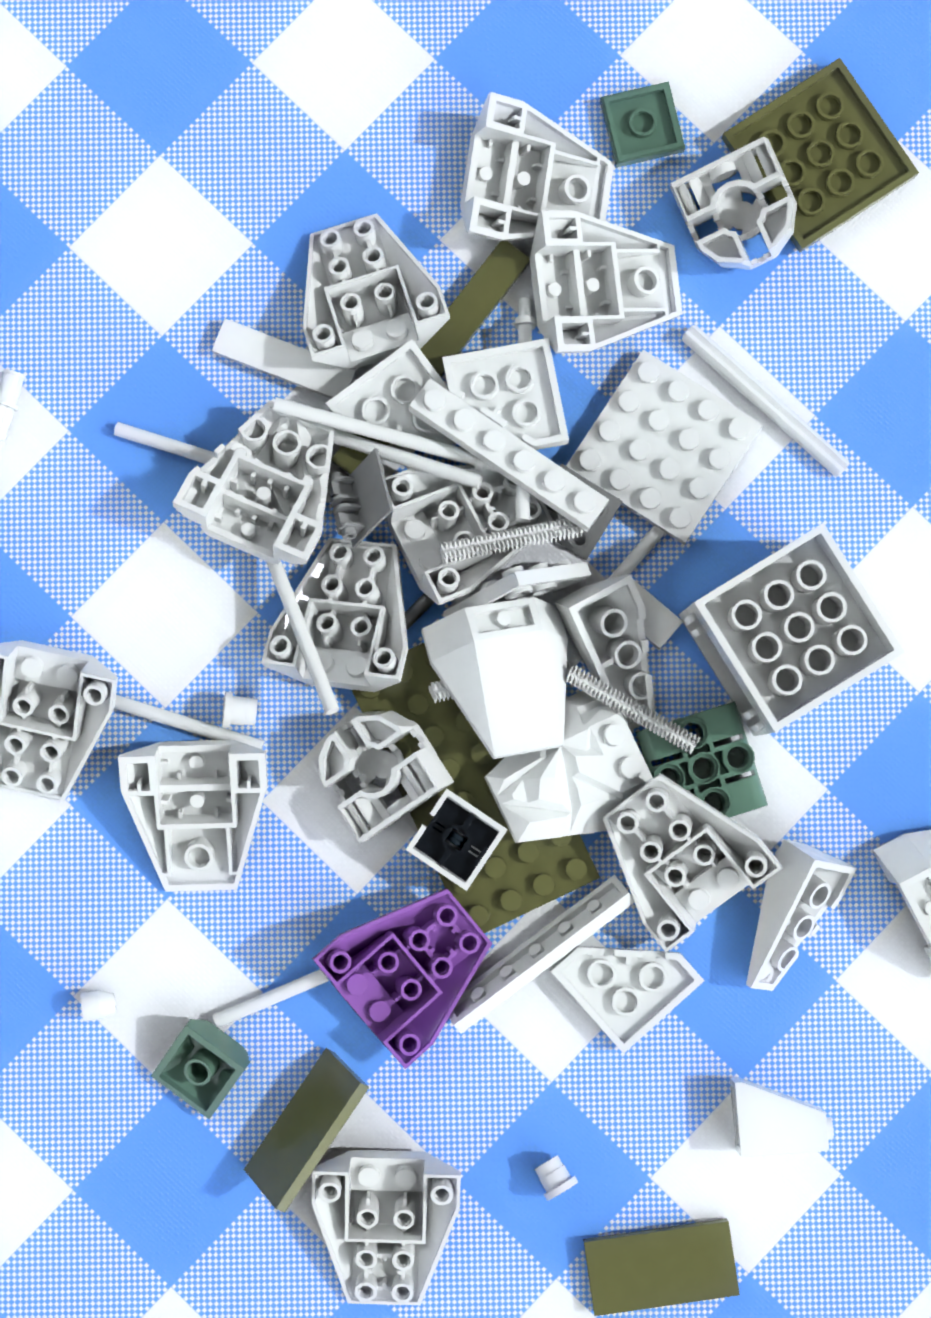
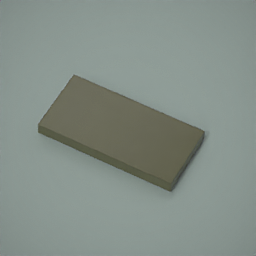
M327 1048L244 1168V1171L275 1209L284 1213L369 1089V1086L335 1052Z
M727 1218L583 1239L594 1316L740 1295Z

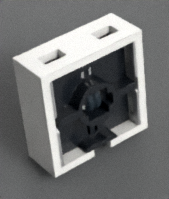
M446 788L430 812L434 818L428 827L422 824L405 850L467 891L508 829Z

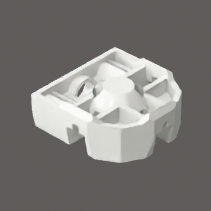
M761 137L671 183L670 189L693 237L696 248L722 268L752 270L776 258L794 233L797 202L771 143L765 137ZM755 156H758L767 177L763 178ZM739 172L742 180L737 179L726 182L715 192L712 184L727 180ZM783 184L787 197L768 206L763 193ZM689 189H692V191H693V193H694V196H695V198H696V200H697V202H698V205H699V207H700V210H698V208H697V206H696V203H695V201H694V199H693V197H692V194H691V192H690ZM742 193L754 195L756 199L753 204L743 201ZM713 218L718 226V231L700 239L695 227ZM735 228L742 231V235H738L736 231L729 230ZM761 232L769 252L763 254L764 256L758 259L755 258L750 261L742 241L753 238Z
M392 710L368 711L357 714L350 722L345 723L327 737L318 757L320 780L325 788L332 786L335 792L338 791L341 797L339 799L342 803L337 807L360 843L373 838L454 783V780L437 756L436 751L420 726L415 721L409 720ZM352 728H355L365 745L358 744L351 733ZM411 733L413 738L416 737L418 739L420 750L404 759L402 752L395 743ZM352 773L355 778L359 777L362 781L359 784L362 790L355 794L352 793L344 780ZM377 777L386 779L385 787H379L373 784ZM402 784L408 795L387 807L382 797L392 793Z

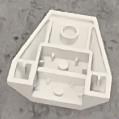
M490 92L469 143L460 201V210L466 232L497 241L533 239L538 215L542 210L577 211L606 221L614 163L524 101Z
M542 210L539 212L529 258L537 327L544 338H549L550 346L556 354L589 353L683 314L674 245L577 211Z
M236 740L158 742L120 754L118 756L121 793L165 892L237 890L268 786L266 751Z

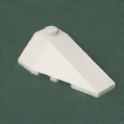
M631 574L586 585L554 602L575 647L590 674L594 675L593 679L597 677V681L601 679V684L605 682V686L609 684V688L613 686V690L616 688L617 692L621 691L620 695L625 693L624 697L628 695V699L632 697L633 701L637 700L636 704L640 702V706L645 705L644 709L649 707L648 711L652 709L655 712L652 675L649 674L647 658L649 642L645 638L644 619H646L645 605ZM623 715L630 731L641 726V724H637V721L634 722L633 719L631 720Z
M786 839L783 840L774 855L783 868L766 880L746 985L753 989L769 991L775 989L798 958V946L809 934L814 937L820 929L816 922L828 906L833 910L836 908L857 870L851 864L814 847Z

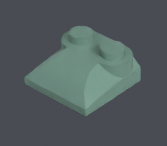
M190 1019L151 1077L206 1118L210 1119L245 1071L250 1061L245 1048L211 1022L203 1019Z

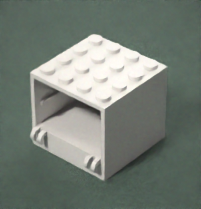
M824 523L696 600L678 614L731 701H735L738 712L753 736L776 733L905 653Z

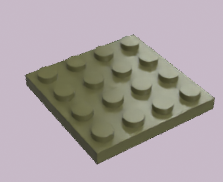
M840 58L724 132L721 138L730 152L761 137L769 139L797 202L794 233L790 239L799 253L899 189L919 174L912 161ZM755 156L763 178L767 177L758 156ZM783 184L763 193L768 206L787 197Z

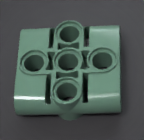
M735 701L673 720L672 725L676 723V727L678 725L681 726L680 729L684 728L687 724H693L698 728L700 740L691 754H689V751L685 752V748L682 750L681 746L677 747V744L673 745V742L670 743L669 739L665 740V737L661 738V735L658 736L657 733H653V730L649 731V728L636 732L644 760L653 778L660 774L662 770L666 768L671 769L676 775V783L684 789L690 790V793L704 801L705 797L711 792L719 795L721 807L718 811L729 818L768 805L754 762L755 754L748 743ZM738 734L740 736L739 740L714 747L713 742ZM734 747L742 750L745 758L744 763L738 768L731 766L727 758L728 752ZM677 753L679 755L677 759L652 766L651 761ZM699 758L706 759L711 769L709 775L703 779L698 778L693 772L694 762ZM751 771L752 775L725 782L726 778Z

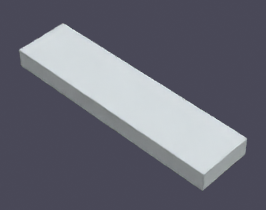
M224 318L212 348L213 354L330 399L352 384L357 373V369L352 370L315 362L312 360L309 350Z

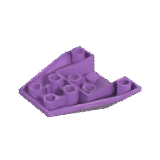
M445 888L339 934L312 959L373 1034L406 1069L434 1044L490 949L492 942L452 893Z

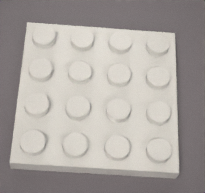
M642 350L566 466L623 501L621 503L622 506L685 545L761 430L763 424L647 351Z

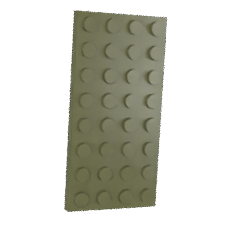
M424 643L408 650L400 683L377 692L352 690L362 713L392 710L409 720L415 721L454 780V783L446 788L508 829L484 778L503 758L492 759L455 701L451 699V696L449 700L446 697L445 701L441 699L439 703L437 699V702L434 703L428 686H431V682H439L440 678L430 665ZM411 733L395 743L402 752L404 759L420 750L418 739L416 737L413 738ZM400 784L398 789L402 797L408 794L402 784ZM446 788L410 812L418 830L422 824L428 827L434 818L430 812ZM509 829L467 891L438 872L445 888L452 893L483 933L600 878L580 834L515 843Z

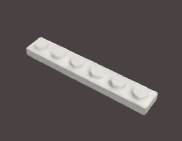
M431 378L409 405V412L586 532H588L609 502V499Z
M615 874L467 986L449 1016L452 1024L460 1034L478 1023L481 1018L507 1001L518 990L536 979L538 975L565 957L567 953L587 938L593 936L596 931L635 903L632 895Z

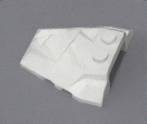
M269 400L238 428V435L225 446L220 444L214 450V456L201 468L197 465L189 472L172 503L175 509L187 519L201 524L202 531L216 540L272 564H279L281 560L290 564H307L322 535L335 428L272 411L274 402Z
M580 691L565 698L564 744L562 747L504 757L484 777L515 843L607 831L603 816L653 779L621 711L618 713V709L613 710L612 707L606 706V703H601L602 700L598 701V698L594 699V696L586 694V691Z

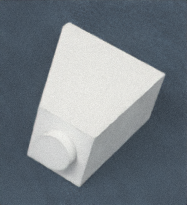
M730 1077L735 1147L741 1157L829 1151V1140L834 1138L833 1122L831 1117H826V1113L820 1107L748 1080Z

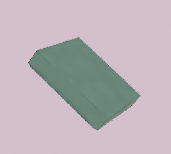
M669 81L600 98V105L616 168L684 152L685 145Z

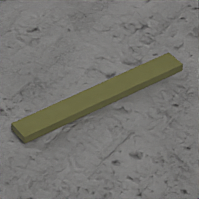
M508 241L499 242L448 308L450 319L420 349L440 377L445 374L442 357L462 352L530 264L529 257ZM353 434L388 446L390 445V443L384 442L362 435ZM341 446L332 457L331 462L350 475L369 454Z

